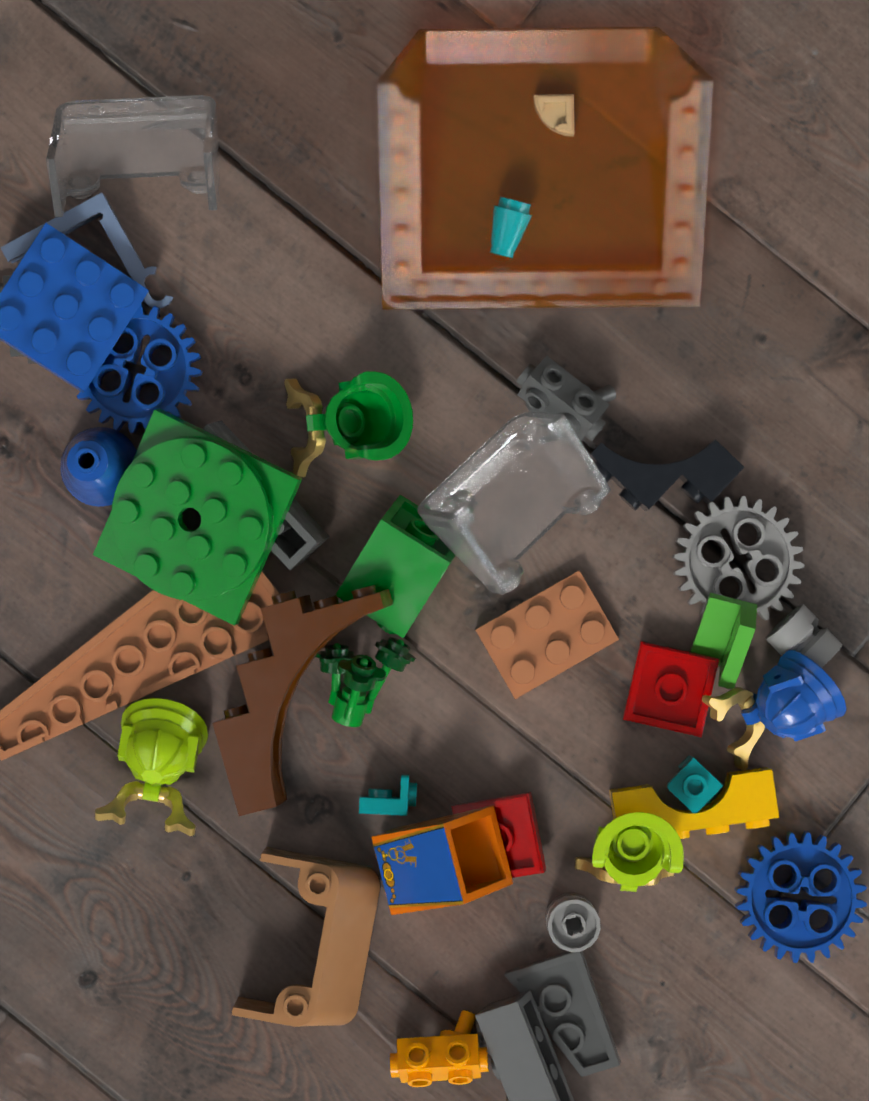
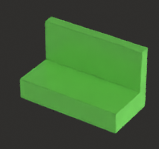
M710 593L690 652L719 658L718 686L733 689L735 688L756 629L757 604Z

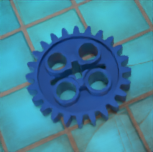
M140 304L122 333L133 336L134 345L128 353L119 354L113 347L84 393L80 392L77 395L79 400L91 398L92 401L86 409L88 413L92 414L100 409L102 410L99 422L103 425L113 417V429L116 431H120L125 422L128 423L131 434H136L139 424L143 423L146 429L154 409L160 408L181 418L182 416L177 406L180 403L191 406L192 402L185 396L187 391L199 392L200 389L190 382L191 377L202 375L201 370L191 366V363L201 359V355L195 352H188V349L196 343L193 337L181 339L187 329L186 326L181 324L172 328L175 317L169 313L160 320V309L156 306L152 308L149 315H145L144 307ZM145 335H149V344L141 358V364L146 368L144 374L137 373L133 382L130 401L124 403V395L133 378V374L127 370L129 364L136 365L138 363L142 340ZM161 346L169 347L172 351L170 362L165 366L154 365L152 361L153 352ZM112 371L118 372L121 376L119 388L112 392H105L102 387L104 375ZM155 384L159 388L157 401L149 405L143 404L139 397L141 389L145 385Z
M788 831L786 843L784 844L777 837L772 836V849L768 850L760 844L757 845L761 855L759 860L749 856L746 857L747 862L753 867L751 872H738L747 882L745 886H737L734 889L737 893L745 896V900L736 903L735 908L748 912L739 921L743 926L754 925L748 934L751 940L763 936L760 948L764 952L775 945V957L781 960L786 951H789L790 959L793 963L798 962L801 953L805 954L810 963H814L815 951L817 950L826 958H830L829 945L833 943L843 950L844 945L840 937L843 934L853 938L856 936L849 927L850 923H863V919L855 913V909L866 907L867 903L857 898L856 894L865 891L867 887L861 883H854V879L862 871L859 868H847L853 860L852 855L845 854L837 857L841 850L840 844L835 842L826 849L827 837L820 834L815 843H812L810 832L804 831L801 840L797 841L794 833ZM782 864L790 865L792 869L791 879L783 885L775 884L773 880L774 870ZM820 869H829L832 874L831 883L824 889L815 888L813 884L815 873ZM802 887L811 896H833L836 898V902L829 904L804 899L801 901V905L798 906V903L791 898L766 897L765 892L767 890H777L784 893L799 894ZM776 905H785L788 909L787 919L781 924H771L769 921L770 910ZM817 909H825L828 914L827 923L819 929L811 928L809 924L810 915Z

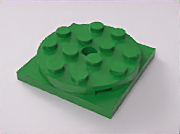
M160 408L154 409L133 461L117 485L111 513L93 555L136 576L156 592L171 598L184 600L235 626L241 620L303 478ZM187 508H194L201 516V524L197 530H188V527L183 522L182 512Z

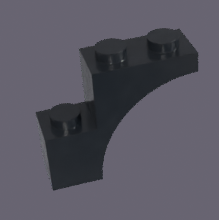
M716 439L696 455L670 464L657 465L635 462L616 454L603 443H600L588 456L593 462L589 468L605 483H608L610 479L613 480L622 489L618 495L635 511L639 507L644 511L649 510L679 478L684 482L680 488L694 502L699 503L703 500L706 504L711 503L744 469V466Z

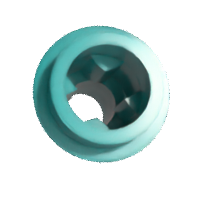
M500 197L498 206L494 205L491 253L513 258L514 252L531 220L532 215H529L531 204Z

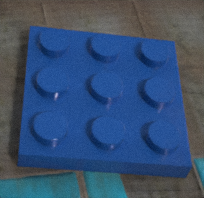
M45 223L0 292V340L84 393L149 290L54 227Z

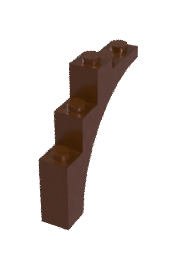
M375 585L351 591L353 599L340 603L338 602L337 595L314 601L315 610L313 609L310 595L297 598L295 590L272 596L273 605L261 608L273 655L270 647L248 653L249 661L237 665L247 705L244 704L223 710L225 717L212 723L239 816L277 807L287 800L282 773V735L288 707L299 680L317 653L340 631L365 615L393 605L389 589L377 592Z

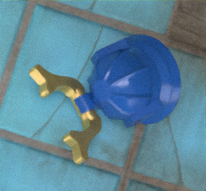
M795 650L786 651L780 657L778 664L763 675L764 679L757 694L741 687H736L720 696L704 695L702 697V701L710 707V717L719 722L723 720L725 714L733 705L738 703L741 708V714L746 722V731L738 741L729 744L727 747V751L734 754L736 768L743 771L747 770L751 750L762 735L765 727L774 735L782 738L790 737L796 742L825 732L824 722L833 721L835 718L845 715L846 703L838 686L818 664L802 653Z

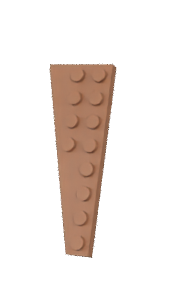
M262 571L240 622L234 626L184 600L171 598L152 590L0 710V760L3 761L269 641L261 608L273 605L271 597L279 595L280 592Z

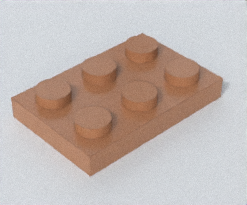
M580 570L475 629L514 699L519 698L619 640Z

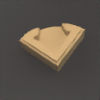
M574 94L534 95L535 110L541 121L558 134L574 137Z

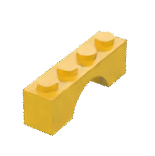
M768 767L727 772L723 788L712 802L703 806L697 813H692L690 810L675 809L666 805L660 800L649 784L609 790L613 820L624 814L634 812L654 814L666 820L676 830L680 839L689 838L691 830L705 828L707 835L729 832V825L745 823L746 829L770 826L769 819L779 818L773 771Z

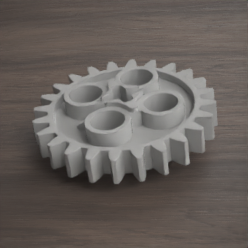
M746 496L739 498L737 507H733L729 497L723 498L722 510H719L713 502L708 503L709 516L696 511L694 517L698 525L694 526L688 523L683 525L685 531L690 535L689 538H677L675 541L685 548L684 553H678L672 557L677 561L683 562V567L674 571V575L685 576L687 580L678 588L679 591L691 589L693 594L687 603L692 605L701 601L703 605L700 615H703L709 594L721 595L719 591L721 580L727 576L732 577L739 586V591L734 599L757 604L758 615L763 620H768L769 612L767 608L769 606L777 611H782L783 607L779 598L781 596L787 599L794 598L792 592L787 588L788 584H801V580L792 575L794 569L804 568V564L794 561L793 556L802 552L803 547L791 546L790 543L798 535V532L786 533L784 531V527L789 522L788 517L779 521L774 520L777 511L775 506L768 509L765 513L761 512V499L756 500L751 508H748ZM744 523L751 524L757 531V539L751 546L742 544L738 539V529ZM722 529L728 531L735 552L738 555L745 554L747 557V561L742 565L748 578L754 584L756 589L754 594L749 592L741 570L739 568H731L729 562L734 559V555L721 535ZM709 540L718 543L721 548V557L716 563H709L702 557V546ZM762 559L770 561L775 569L774 576L768 582H763L756 576V565Z

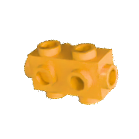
M465 1010L461 1011L455 1030L441 1031L440 1036L398 1038L397 1053H390L391 1078L400 1077L401 1083H408L412 1087H426L431 1085L432 1081L448 1080L451 1084L463 1085L471 1083L473 1079L481 1078V1072H489L487 1047H480L478 1034H470L476 1020L475 1014Z

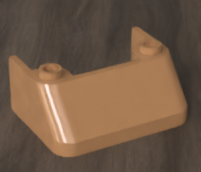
M266 847L261 854L260 861L300 868L298 890L302 898L308 903L327 907L312 987L300 984L285 987L279 993L276 1003L238 997L233 1006L232 1015L293 1027L345 1025L352 1021L358 1011L380 892V878L376 871L367 865Z

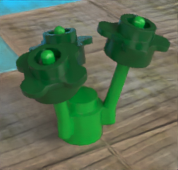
M389 637L388 641L381 639L380 642H376L375 646L378 648L375 658L383 664L382 668H378L376 662L371 657L363 654L355 656L353 651H349V646L339 643L326 645L325 651L317 653L315 657L319 658L320 671L332 674L331 693L328 703L334 706L331 718L335 722L348 727H360L365 713L370 714L372 712L374 701L390 670L403 672L407 664L415 661V656L409 653L411 648L402 639ZM341 674H344L343 682L346 686L340 691Z

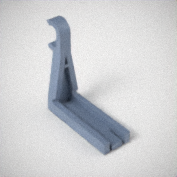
M102 192L46 222L64 235H67L103 216L99 221L131 278L147 288L145 285L146 278L156 274L157 267L150 266L145 268L114 210ZM45 223L0 247L8 262L11 261L14 264L24 257ZM148 292L144 301L152 308L156 306L162 309L169 306L174 297L165 295L162 300L156 301Z

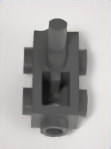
M548 356L537 367L530 363L516 381L522 387L517 395L525 401L528 410L534 414H542L557 426V431L562 437L574 439L579 444L585 438H588L591 442L595 439L606 424L601 417L610 406L607 402L616 398V392L611 385L592 391Z

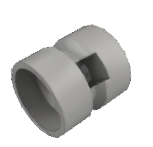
M804 604L792 610L765 638L780 655H783L788 650H795L813 660L821 668L842 647V643L827 628L819 629L817 627L819 619Z
M564 893L554 898L548 905L545 914L546 927L553 943L559 948L569 952H581L591 947L598 939L601 929L600 918L587 898L576 893Z

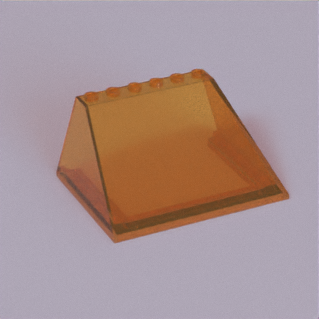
M659 27L419 29L377 81L382 310L700 306L713 78ZM574 94V137L558 134L541 121L535 110L534 95ZM500 197L531 204L529 215H532L514 252L513 258L490 252L492 246L494 205L498 206Z

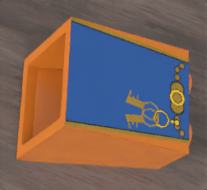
M494 806L397 827L371 837L391 915L463 905L513 884Z

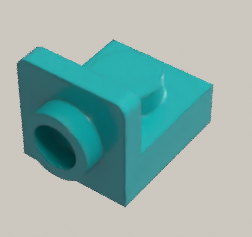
M688 755L678 765L681 770L667 783V789L692 813H697L723 785L694 757Z
M402 773L400 797H392V789L369 788L368 795H360L359 813L407 816L408 807H416L417 783H410V774Z

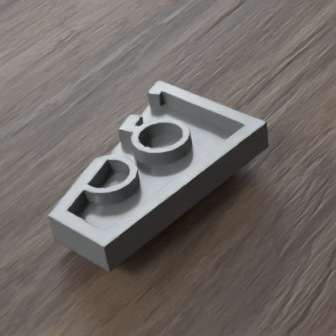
M583 951L564 952L505 972L506 978L512 986L515 985L520 993L528 990L531 991L542 1021L552 1034V1039L581 1077L620 1065L621 1060Z

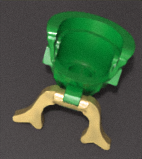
M367 371L353 377L350 381L340 382L339 392L330 399L325 414H322L323 406L318 395L302 389L297 379H285L284 383L288 394L287 408L297 409L303 404L306 411L308 432L306 448L298 447L291 449V455L294 459L293 474L299 477H306L310 463L324 450L326 442L324 432L327 431L332 438L333 444L345 450L346 459L387 460L399 454L407 445L413 429V410L404 388L391 376L382 372Z

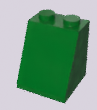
M399 495L378 523L336 595L344 602L353 599L351 591L371 585H375L377 592L389 589L393 605L370 613L367 616L375 620L383 631L393 635L397 634L404 638L467 536L407 498Z

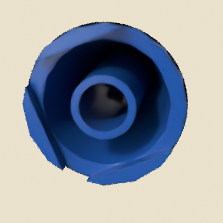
M94 427L84 430L74 436L63 451L60 470L64 485L77 500L85 504L97 507L112 505L117 485L128 466L132 463L137 450L124 434L114 429ZM94 458V464L89 468L90 462Z

